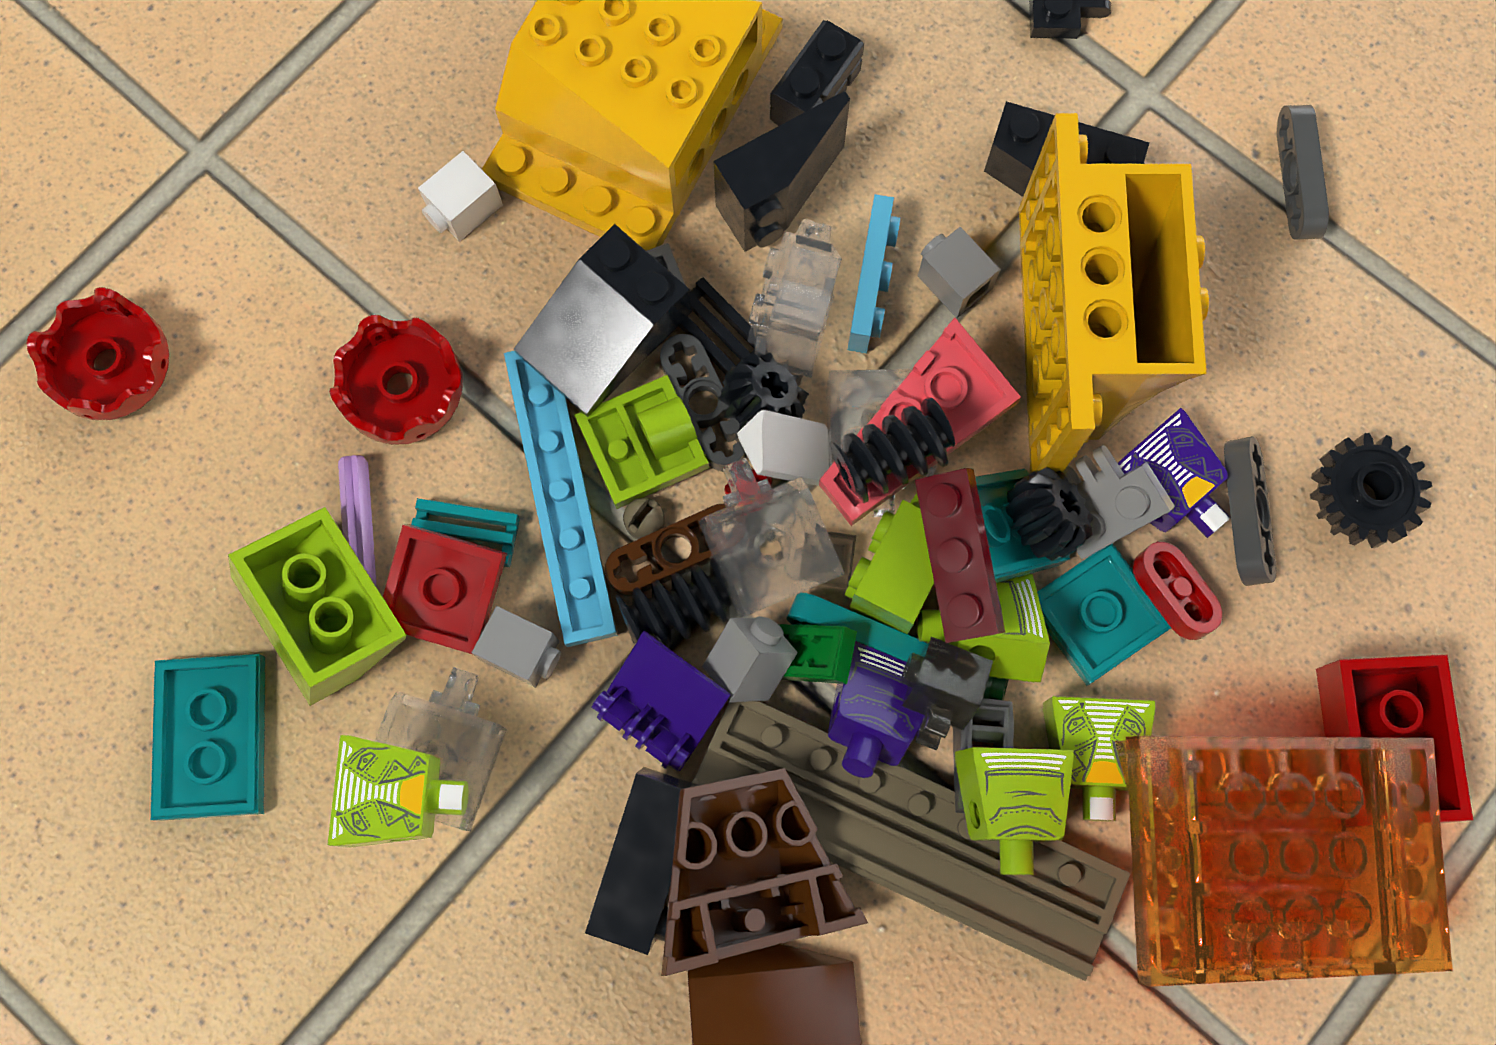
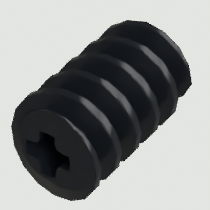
M930 397L922 401L921 411L914 406L904 408L901 413V420L894 415L884 417L882 431L874 424L864 426L862 440L854 433L844 435L843 450L834 442H830L833 458L846 485L863 503L869 501L867 484L873 483L883 494L888 493L887 475L892 473L901 484L905 485L909 482L907 466L912 464L922 476L928 474L927 457L932 455L940 466H947L946 448L955 446L954 434L945 413L939 404Z
M714 558L710 560V575L708 576L699 565L691 566L690 583H687L678 572L672 573L670 591L659 580L652 581V598L648 599L638 587L633 588L631 606H628L619 595H615L634 644L645 631L652 637L656 636L663 645L669 647L671 646V629L676 628L685 639L691 638V621L695 620L705 632L710 631V614L715 613L724 624H727L730 619V606H732L726 585Z

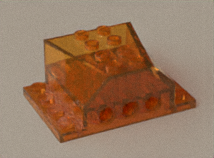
M1126 737L1124 741H1115L1129 794L1138 984L1155 987L1453 971L1434 738Z

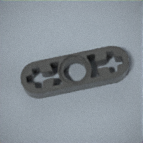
M1285 105L1281 108L1277 120V143L1289 232L1294 240L1321 239L1328 227L1329 207L1316 113L1312 105Z
M678 334L670 337L663 344L660 352L663 373L668 375L677 396L681 398L687 409L709 466L722 472L732 471L744 462L746 453L737 435L740 423L735 418H727L728 421H721L725 417L726 409L729 407L719 400L723 386L702 343L697 338L688 334ZM683 350L686 356L695 354L691 358V363L696 379L691 380L689 383L680 363L671 365L676 361L675 352ZM699 391H709L717 397L718 406L709 414H697L689 406L691 397ZM719 422L726 441H737L733 445L732 456L725 457L722 451L712 452L716 448V436L712 426ZM700 428H707L704 432L700 430Z
M1254 436L1226 441L1224 445L1225 469L1229 476L1227 478V488L1237 570L1245 586L1272 583L1276 579V559L1261 447Z

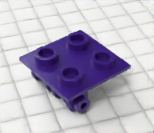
M644 631L608 690L601 692L591 708L599 713L597 716L598 720H605L618 731L623 729L625 733L622 737L625 740H628L631 736L637 739L638 742L635 746L637 749L641 750L646 746L645 751L662 762L661 766L664 769L671 766L676 771H681L731 694Z

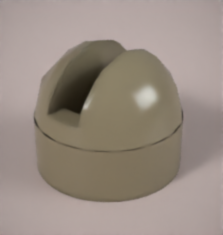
M650 498L633 500L627 505L623 514V521L627 532L637 540L664 528L665 517L661 506ZM646 506L653 508L644 518L639 528L633 525V522Z

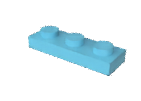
M874 194L847 349L849 351L867 354L870 337L880 338L885 308L876 307L878 291L888 292L893 265L892 262L883 261L886 246H896L901 218L891 216L894 197Z

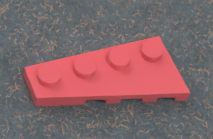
M954 317L943 330L939 339L929 351L927 350L914 365L913 370L899 387L893 390L868 424H874L882 431L884 417L894 415L901 420V413L904 408L914 406L921 411L922 401L928 397L933 398L945 413L954 434L955 446L946 448L947 455H949L1017 405L1021 396ZM862 428V429L859 431V433L857 434V436H858L861 440H862V430H863V428ZM932 455L927 457L928 469L938 463ZM834 461L820 478L819 486L852 526L921 474L912 464L907 466L909 482L905 485L901 484L892 473L887 475L889 492L885 494L873 483L867 484L869 501L863 503L848 488Z

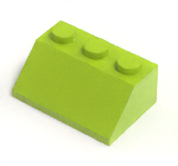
M326 507L228 554L230 574L233 582L310 706L357 681L406 639V633Z

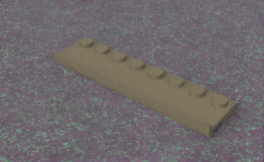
M759 701L729 702L692 783L704 785L785 768L818 828L815 834L830 862L837 863V865L1078 979L1086 981L1087 977L1091 976L1094 968L1092 965L1104 934L1107 935L1131 873L1062 841H1033L1034 875H1000L999 841L971 840L968 834L965 813H955L954 791L900 766H891L879 760L871 777L861 778L854 776L842 767V760L847 747L832 741L828 737V733Z

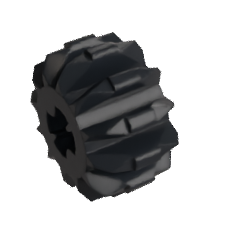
M771 352L762 355L760 358L751 353L749 356L744 357L736 366H732L722 382L725 387L721 390L719 400L729 406L726 409L724 418H735L740 423L739 431L761 410L802 419L805 412L803 405L806 403L809 395L805 390L798 387L803 375H792L788 370L789 360L778 364Z
M1049 467L1040 471H1033L1007 492L1009 504L1005 507V510L1014 523L1011 529L1019 533L1021 544L1023 546L1029 545L1037 558L1046 557L1051 561L1059 557L1064 558L1077 551V548L1093 535L1090 525L1093 521V516L1086 509L1085 502L1087 499L1081 497L1077 490V484L1069 483L1062 471L1055 472Z

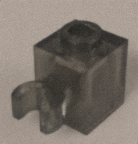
M932 636L920 655L913 652L910 654L900 683L908 686L902 706L924 715L918 730L916 743L937 750L941 737L945 738L947 736L950 726L962 731L981 706L993 663L992 660Z

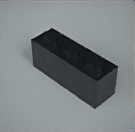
M643 767L636 773L585 934L646 955L649 954L656 939L665 942L668 915L667 903L670 895L680 790L699 785Z

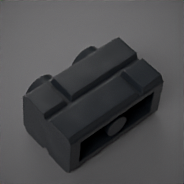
M823 20L770 93V120L780 126L839 93L846 91L847 86L852 84L861 71L864 43L830 21Z

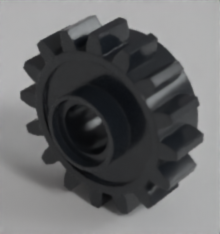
M1364 433L1354 442L1348 437L1337 444L1335 450L1331 449L1319 459L1324 467H1320L1311 475V479L1318 483L1317 489L1310 494V499L1318 501L1320 511L1316 516L1318 519H1326L1332 526L1331 534L1336 535L1341 532L1349 536V544L1355 546L1365 539H1368L1371 548L1381 546L1387 542V539L1393 544L1406 537V531L1410 532L1419 527L1423 521L1417 514L1431 507V502L1420 497V493L1431 488L1432 482L1419 480L1416 474L1425 467L1423 461L1412 464L1408 462L1406 458L1411 450L1408 445L1398 451L1391 449V436L1386 435L1376 442L1375 445L1370 433ZM1363 483L1369 485L1374 490L1376 500L1366 494Z

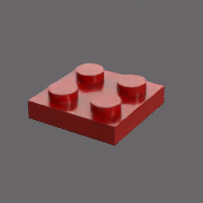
M404 524L400 532L383 599L406 635L472 654L477 641L488 623L507 553L414 525Z

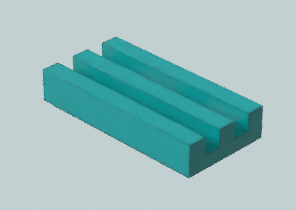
M417 498L415 506L417 510L416 518L412 519L411 525L448 536L503 544L502 552L507 553L504 567H510L520 521L518 514ZM429 515L504 526L506 527V532L429 521L428 518Z

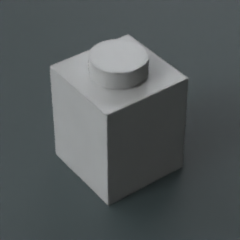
M959 227L948 237L940 234L925 246L921 252L923 257L918 277L957 318L993 289L1001 269Z
M496 606L472 654L480 661L536 688L541 677L547 680L558 664L561 651L556 649L560 641L554 633Z
M762 616L756 618H730L702 667L715 683L731 694L728 699L729 702L768 701L798 652L784 637L782 628L773 620Z

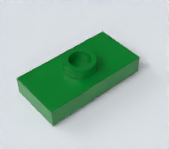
M778 624L784 632V637L798 652L781 680L847 684L857 631L845 626Z

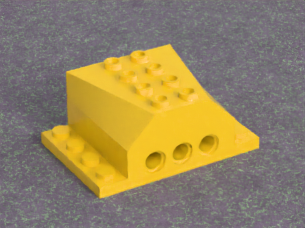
M537 0L511 42L495 107L503 134L482 170L496 184L497 189L594 235L602 237L616 224L645 251L661 246L779 36L783 26V18L762 9V2L753 0Z
M1078 113L1055 114L1018 208L1030 473L1036 470L1040 471L1046 467L1055 472H1063L1071 460L1077 457L1078 451L1088 440H1099L1134 409L1160 392L1189 379L1207 374L1203 321L1208 314L1209 295L1206 287H1200L1199 269H1201L1204 262L1205 242L1202 235H1196L1191 164H1086L1088 141L1086 135H1079Z

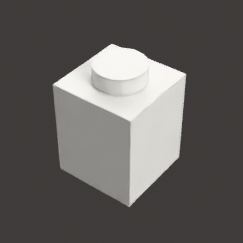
M464 151L459 153L418 187L426 204V207L422 209L426 219L438 232L442 233L447 229L459 242L503 206L496 184Z

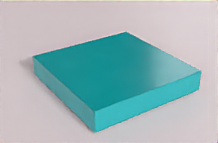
M1113 543L1095 552L1037 592L1048 634L1086 686L1171 629L1139 586L1133 570Z

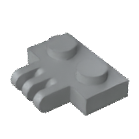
M1102 445L1093 450L1094 459L1101 468V471H1098L1092 460L1086 455L1075 462L1077 470L1084 481L1080 480L1071 466H1067L1063 471L1069 483L1077 484L1079 494L1087 499L1085 502L1086 509L1093 516V521L1090 523L1093 535L1077 548V553L1081 559L1092 555L1154 521L1175 507L1147 462L1124 474L1109 449Z

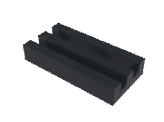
M704 277L695 283L696 287L690 291L692 311L740 360L751 353L760 358L770 351V345ZM701 297L754 348L751 353L699 301ZM689 317L679 325L685 334L694 336L702 343L708 357L725 375L732 366H736Z

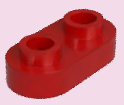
M1155 542L1136 556L1133 563V573L1137 583L1175 633L1188 640H1199L1219 627L1222 621L1221 605L1182 551L1170 543Z

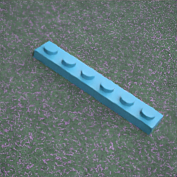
M515 351L506 352L504 357L564 644L566 647H572L618 636L567 399L516 354Z

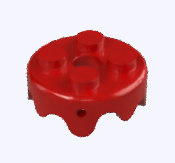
M104 287L95 288L94 295L88 298L61 302L56 307V317L51 327L44 332L33 331L29 334L26 343L27 351L36 368L39 388L64 409L76 416L90 420H113L128 416L141 409L156 395L162 386L169 366L170 354L167 339L160 325L143 308L118 292ZM107 349H115L116 359L113 365L106 370H95L94 363L98 354Z
M371 315L360 321L354 337L336 351L333 361L335 368L334 387L330 388L329 392L339 411L361 434L374 441L390 445L411 444L424 440L438 432L451 419L459 405L463 391V374L459 360L448 340L425 321L415 317L408 321H393L381 315ZM408 373L412 375V385L405 393L394 395L387 391L388 381L395 374Z

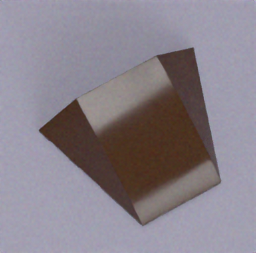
M785 768L680 790L661 976H668L718 963L720 959L808 936H821L868 923L861 908L854 907L840 879L844 876L837 863L831 864L815 834L818 828Z
M777 944L720 959L718 963L688 970L692 1045H861L853 961L790 945Z

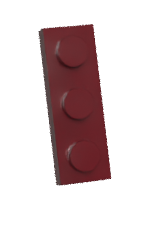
M963 468L916 479L915 484L945 642L950 643L1006 633L974 469Z

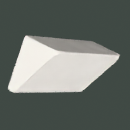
M761 410L737 433L738 439L757 475L819 486L820 478L829 469V435L825 424Z

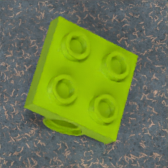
M668 375L601 403L588 417L582 412L575 414L577 423L616 509L628 505L635 499L644 498L709 469V462L697 439L691 418L683 401L677 396Z

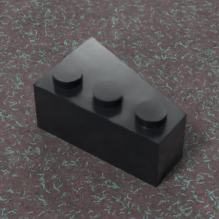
M1006 101L984 172L1023 197L1055 115ZM1078 122L1079 135H1086L1088 141L1086 164H1144L1150 142Z

